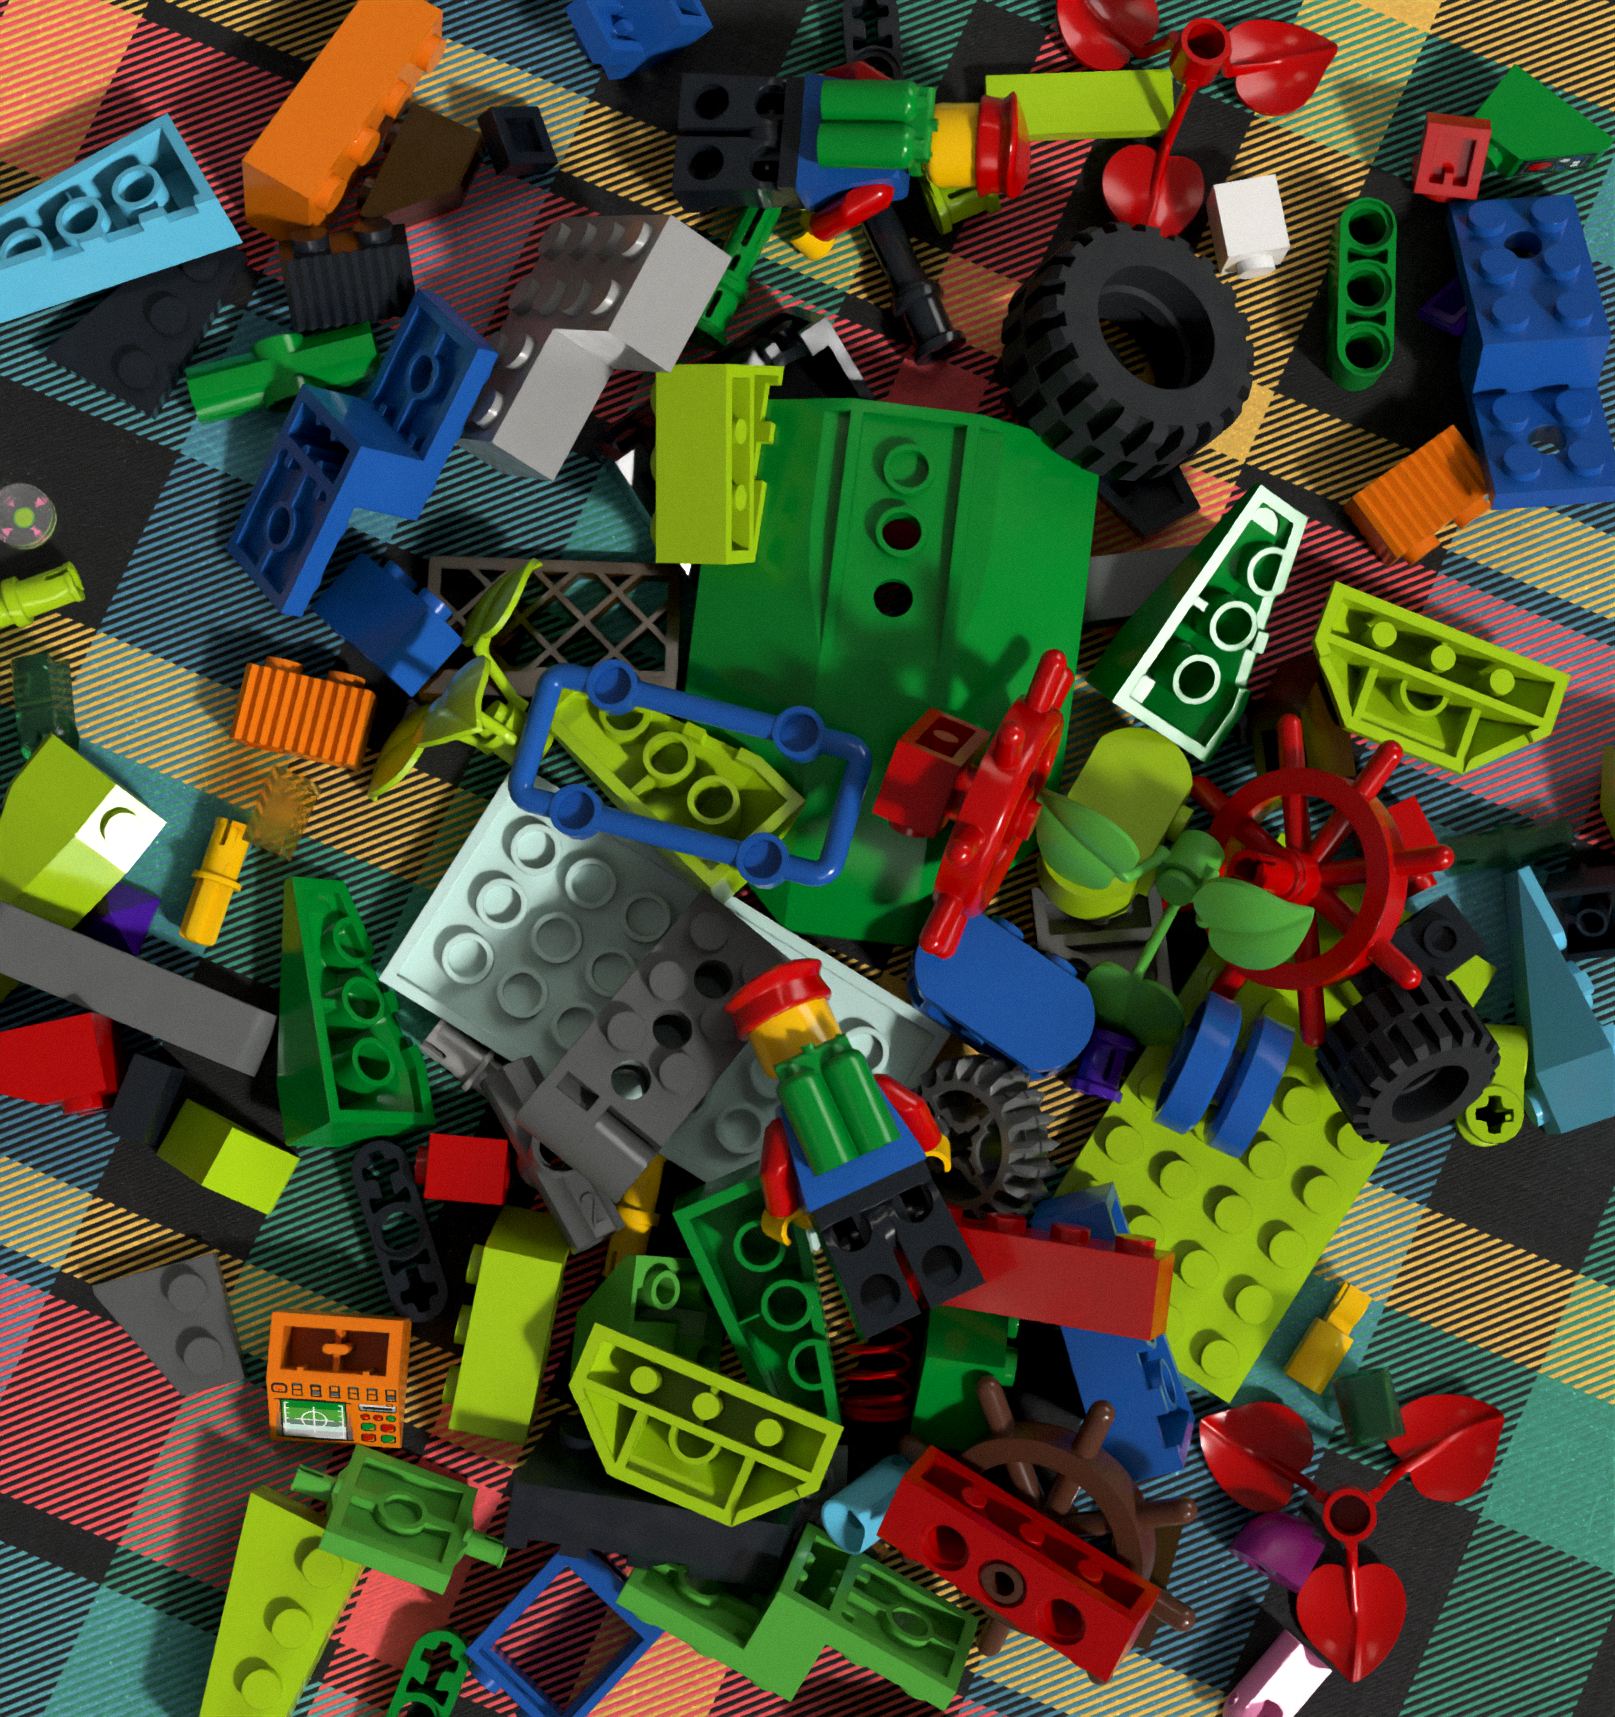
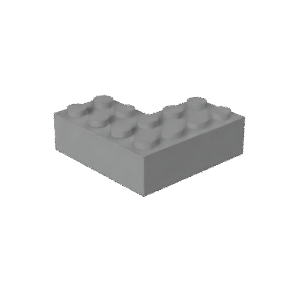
M671 214L561 217L560 221L554 222L546 230L538 246V253L541 256L530 276L524 277L516 285L510 295L508 308L511 311L500 331L494 332L486 340L499 355L492 367L487 383L482 387L464 424L460 438L455 442L456 445L502 474L554 481L614 369L671 373L732 259L730 255Z

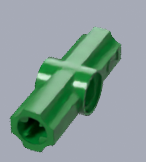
M368 321L363 324L358 323L307 338L302 334L296 333L273 336L255 343L249 353L185 370L191 401L199 422L204 425L262 409L272 413L289 412L302 384L335 391L373 381L382 364L372 326Z

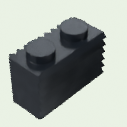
M369 218L356 223L353 231L328 234V230L323 227H306L291 233L290 240L278 241L280 263L293 331L300 333L305 329L313 331L317 328L339 327L342 324L352 325L355 322L363 324L368 320L376 322L381 318L389 320L392 317L402 318L405 316L416 293L405 224L392 225L391 221L386 218Z

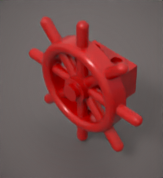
M1049 649L1042 654L1027 694H1021L1015 700L993 737L983 760L982 757L992 732L933 707L897 742L872 813L888 819V825L896 832L913 838L927 836L934 839L950 819L955 821L933 889L932 901L935 905L918 939L919 946L924 952L934 954L939 959H948L955 954L968 919L977 917L989 905L1009 870L1022 840L1027 841L1038 821L1043 804L1037 802L1036 798L1041 789L1045 788L1056 758L1064 728L1063 714L1060 709L1074 681L1073 672L1067 667V658L1058 649Z

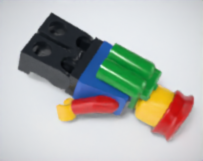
M856 61L831 68L824 74H806L805 77H787L786 80L763 76L682 73L677 126L682 136L676 137L671 191L685 213L710 212L711 207L750 206L766 209L788 206L789 209H806L799 218V224L805 230L798 235H792L790 242L808 260L815 261L825 256L831 250L836 237L885 210L892 201L902 200L907 197L910 176L922 177L926 172L929 181L940 188H976L978 197L1004 193L1011 200L1018 198L1028 181L1031 165L1030 140L1023 109L1014 91L1005 98L983 95L980 103L942 102L935 105V88L918 87L912 80H892L865 61Z
M815 958L794 959L776 965L751 979L738 989L722 1008L724 1012L732 1017L738 1039L740 1041H750L766 1076L779 1080L776 1093L781 1105L775 1109L776 1119L772 1120L765 1128L759 1168V1177L766 1207L761 1217V1226L767 1236L786 1246L791 1244V1240L787 1235V1228L791 1221L804 1230H808L813 1226L850 1313L849 1317L859 1340H866L921 1314L894 1255L897 1251L913 1283L911 1286L922 1310L932 1309L986 1282L938 1188L933 1182L924 1161L928 1156L938 1157L944 1163V1171L949 1172L951 1170V1150L948 1138L940 1132L923 1097L887 1074H873L863 1053L857 1049H852L846 1034H842L827 1002L831 998L832 992L821 977L822 962Z

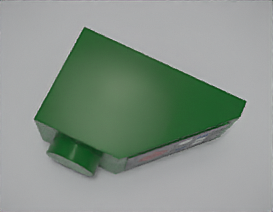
M1516 64L1512 66L1473 116V118L1490 119L1492 132L1483 170L1488 172L1497 171L1505 178L1591 169L1615 140Z

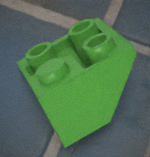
M627 1254L577 1312L570 1378L574 1374L595 1322L666 1349L719 1372L724 1325L693 1258Z

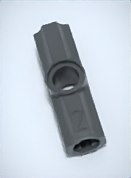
M532 1055L501 1067L484 1078L479 1085L517 1152L516 1165L519 1175L526 1184L538 1190L574 1255L595 1246L625 1227V1223L612 1200L567 1163L563 1167H556L547 1163L539 1150L541 1142L513 1120L521 1107L544 1080Z

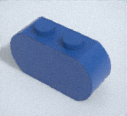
M982 913L977 917L969 918L955 954L948 959H939L934 954H928L918 944L911 955L906 972V987L913 1008L978 1053L990 1056L991 1059L1001 1058L1005 1061H1011L1013 1071L1020 1070L1024 1073H1030V1082L1050 1078L1061 1072L1082 1052L1090 1040L1095 1023V1008L1087 985L1075 978L1078 974L1076 969L1065 959L1051 952H1046L1042 955L1022 941L1024 934L1008 920L993 915L990 919Z

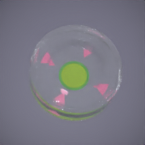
M16 483L1 489L0 539L7 545L17 549H32L45 543L52 535L57 521L56 510L49 497L37 487L26 483Z

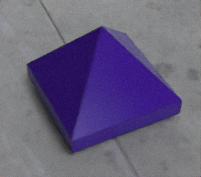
M1459 274L1416 312L1420 320L1454 336H1463L1468 316Z
M118 882L83 917L77 932L137 957L161 899Z

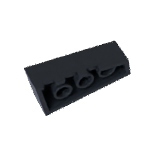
M557 1411L514 1480L502 1546L526 1550L528 1539L560 1544L559 1555L580 1559H586L588 1549L626 1555V1566L652 1570V1566L663 1565L667 1562L684 1564L688 1576L773 1590L791 1551L802 1498L736 1526L729 1527L607 1475L583 1416Z

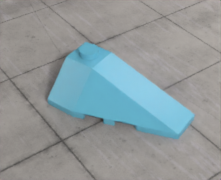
M1530 866L1524 867L1503 876L1516 1025L1525 1026L1528 1038V1061L1524 1084L1527 1089L1524 1090V1109L1535 1127L1542 1125L1546 1134H1563L1615 1116V1025L1612 1022L1603 1026L1596 1019L1591 1010L1593 1007L1591 994L1595 988L1585 969L1581 971L1573 961H1565L1561 950L1567 947L1565 932Z

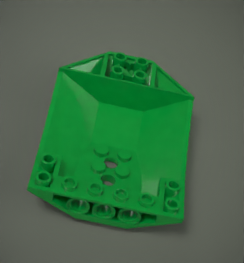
M859 398L769 399L765 421H772L776 424L773 444H761L756 480H763L767 483L756 560L753 563L729 565L701 564L685 692L778 716L784 710L794 706L808 707L821 717L826 724V728L852 734L861 738L866 743L873 758L872 770L846 862L840 875L831 883L820 887L806 886L787 880L771 889L757 888L749 882L746 884L776 923L792 933L911 947L918 942L919 935L935 905L932 901L933 889L955 821L950 819L934 839L927 836L913 838L896 832L888 825V819L872 813L897 742L933 707L992 732L982 757L983 760L1007 712L1021 694H1027L1042 654L1049 649H1058L1065 654L1067 667L1071 669L1074 675L1073 684L1060 709L1063 714L1064 728L1056 758L1045 788L1059 793L1081 638L1099 475L1081 469L1082 461L1075 457L1069 461L1054 452L1052 448L1055 444L1044 433L1038 437L1033 429L982 414ZM893 520H907L917 528L919 541L908 550L893 549L883 538L882 530L884 526ZM897 582L908 589L911 594L912 605L905 614L898 617H889L882 614L876 608L874 593L882 584ZM681 718L682 723L686 724L689 721L705 729L707 735L738 750L742 747L761 756L806 800L805 808L784 836L782 842L790 850V854L817 861L821 854L845 770L846 760L821 754L815 760L807 763L794 762L787 759L778 750L774 741ZM1036 825L1027 841L1022 840L1008 871L1039 848Z

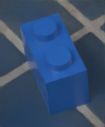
M361 552L310 609L353 649L409 696L413 697L464 640L445 622L453 612L432 592L424 587L415 595L413 591L418 587V584L393 561L389 560L382 568Z

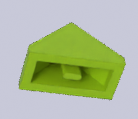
M187 1098L156 1154L201 1186L267 1215H271L301 1160L295 1154L190 1098Z

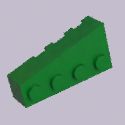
M761 1160L677 1196L672 1214L751 1386L785 1399L840 1425L841 1398L810 1229L804 1230L791 1221L787 1228V1235L791 1240L789 1246L776 1241L763 1232L761 1217L766 1207L759 1177Z

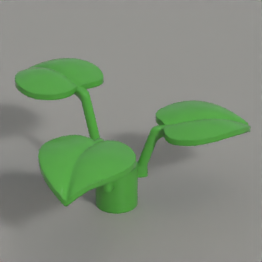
M1043 787L1037 795L1036 801L1043 804L1036 823L1037 843L1043 858L1055 872L1074 884L1089 889L1102 890L1111 884L1114 877L1124 883H1130L1157 867L1155 873L1156 889L1159 895L1168 902L1132 973L1113 962L1102 961L1090 970L1084 980V984L1089 988L1093 998L1095 1020L1107 1031L1134 1039L1139 1042L1138 1045L1142 1046L1167 1045L1175 1041L1182 1032L1186 1017L1184 1008L1178 998L1164 985L1153 980L1143 979L1180 906L1194 902V909L1196 911L1195 922L1199 927L1209 929L1208 938L1212 949L1224 960L1245 969L1267 970L1280 965L1293 955L1305 938L1314 917V907L1285 901L1245 881L1219 877L1220 873L1218 870L1224 863L1225 854L1219 842L1211 835L1199 830H1186L1178 836L1170 850L1160 845L1151 857L1138 863L1140 852L1135 842L1118 825L1088 807Z

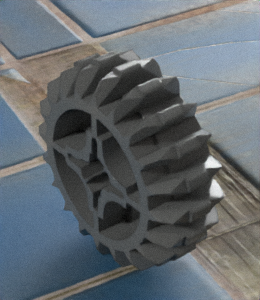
M983 1054L966 1055L964 1059L963 1057L948 1058L944 1062L938 1063L937 1068L929 1069L926 1073L920 1074L921 1086L912 1089V1091L924 1098L940 1132L950 1142L951 1170L945 1172L944 1163L938 1157L928 1156L924 1161L944 1202L963 1207L962 1217L986 1221L987 1213L991 1212L1009 1213L1024 1217L1029 1212L1034 1211V1200H1039L1042 1196L1049 1193L1042 1178L1049 1177L1058 1170L1047 1159L1048 1151H1053L1054 1148L1060 1145L1059 1142L1048 1138L1046 1127L1056 1117L1048 1113L1042 1114L1040 1105L1046 1093L1037 1089L1028 1090L1030 1073H1024L1020 1070L1013 1071L1011 1061H1005L1001 1058L991 1059L990 1056H984ZM974 1096L979 1098L983 1103L978 1104Z

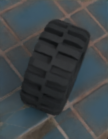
M1110 222L1105 223L1102 227L1091 226L1078 232L1024 281V284L1015 291L1008 304V315L1003 319L1001 341L1002 344L1008 345L1001 352L1005 375H1012L1014 384L1010 387V393L1017 407L1024 405L1031 419L1027 422L1038 437L1044 433L1055 444L1052 450L1065 460L1070 461L1075 457L1082 461L1081 469L1103 476L1110 470L1111 478L1117 480L1135 481L1139 477L1152 479L1165 475L1172 468L1179 467L1235 422L1242 413L1243 403L1249 398L1253 375L1248 372L1254 368V344L1246 342V336L1250 334V326L1245 312L1239 313L1234 304L1237 295L1228 281L1224 284L1221 283L1213 273L1216 266L1205 255L1196 257L1188 250L1190 245L1188 242L1176 235H1169L1167 238L1160 236V229L1156 227L1136 224L1131 229L1130 223ZM1098 317L1118 325L1139 344L1153 369L1156 387L1141 381L1119 363L1103 337Z

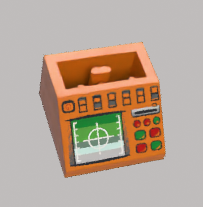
M288 1308L272 1311L266 1374L271 1439L401 1448L412 1326L410 1318Z

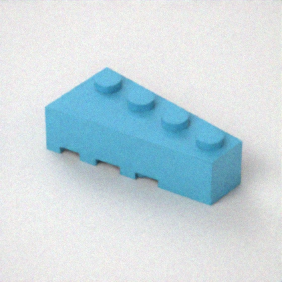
M168 113L0 206V324L243 243Z

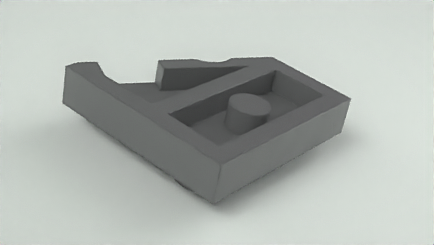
M1156 884L1148 897L1137 892L1126 912L1105 920H1084L1066 914L1048 899L1041 887L1031 888L1030 893L1036 951L1042 955L1046 952L1054 953L1069 962L1077 972L1088 975L1090 970L1102 961L1113 962L1132 973L1139 956L1163 914L1161 896L1157 892ZM1165 934L1143 979L1156 981L1173 992Z
M217 1252L92 1286L96 1298L181 1396L249 1377Z

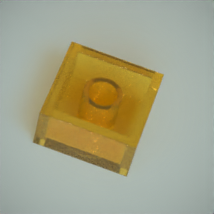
M273 765L242 836V840L255 848L291 862L322 789L310 779Z

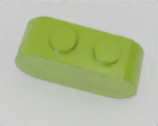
M1137 727L1117 729L1101 736L1066 796L1106 817L1123 829L1135 842L1140 852L1138 863L1151 857L1157 847L1160 845L1164 846L1167 840L1174 843L1178 836L1186 831L1195 810L1186 806L1192 787V773L1183 752L1164 735L1153 730ZM1041 851L1036 863L1038 880L1048 899L1066 914L1084 920H1105L1126 912L1137 892L1148 897L1157 882L1155 877L1156 867L1130 883H1124L1114 877L1107 888L1094 890L1074 884L1063 878L1047 864Z

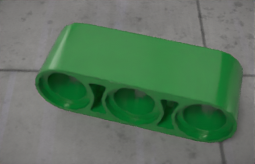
M1371 197L1359 198L1347 206L1334 226L1329 241L1326 365L1332 381L1340 388L1353 392L1365 390L1372 386L1391 362L1394 351L1397 224L1391 208L1383 201ZM1353 223L1366 224L1376 234L1377 243L1371 245L1358 243L1351 236L1349 225ZM1358 283L1368 287L1374 294L1375 305L1364 307L1354 303L1348 295L1347 286ZM1356 344L1368 349L1373 356V367L1362 369L1351 364L1346 357L1345 348L1348 345Z

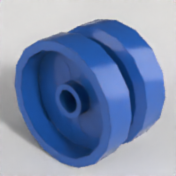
M1208 991L1198 1004L1188 1025L1183 1029L1170 1055L1162 1077L1163 1082L1152 1111L1151 1121L1181 1135L1186 1134L1197 1125L1209 1103H1211L1203 1129L1205 1145L1237 1159L1241 1157L1249 1146L1271 1104L1291 1053L1295 1038V1028L1267 1015H1262L1249 1024L1235 1046L1242 1025L1241 1004L1215 992Z

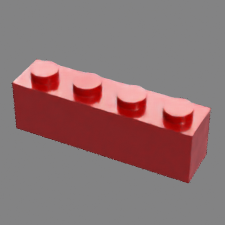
M945 1203L986 1283L940 1305L1151 1341L1166 1332L1175 1252L1155 1249V1238L1119 1233L1116 1234L1115 1242L1090 1238L1091 1228L1069 1223H1052L1050 1232L1026 1228V1217L1009 1213H987L986 1221L964 1218L962 1217L963 1207ZM897 1251V1262L903 1272V1275L914 1296V1299L918 1301L916 1294L911 1286L913 1285V1283Z

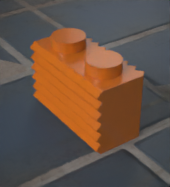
M1451 425L1356 493L1345 504L1343 509L1351 518L1353 524L1358 527L1360 534L1366 538L1367 543L1373 547L1375 554L1381 558L1382 563L1389 567L1402 557L1409 566L1413 565L1441 544L1434 534L1454 521L1461 530L1491 507L1485 499L1488 494L1480 460L1456 427Z
M271 656L266 657L264 666L247 663L229 734L230 739L240 745L361 771L378 704L376 695L372 691L364 689L366 681L364 678L332 670L328 671L326 680L302 675L304 665Z

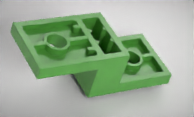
M809 1522L790 1551L773 1590L688 1576L684 1564L667 1562L663 1565L652 1566V1570L633 1567L615 1602L631 1611L640 1621L661 1628L689 1644L700 1655L714 1658L747 1677L758 1688L772 1691L789 1702L792 1701L824 1646L828 1645L839 1651L849 1662L860 1667L869 1668L899 1685L909 1696L918 1700H925L943 1711L946 1710L957 1692L979 1623V1618L866 1554L853 1555L845 1552L833 1542L827 1532Z

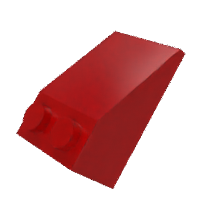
M90 1012L0 1032V1094L43 1105L62 1106L63 1115L77 1113V1116L112 1110L115 1102L114 1097H117L128 1070L118 1021Z

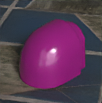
M1285 1512L1264 1513L1249 1520L1235 1535L1228 1547V1551L1255 1571L1297 1594L1302 1589L1327 1542L1313 1534L1316 1526L1308 1521Z

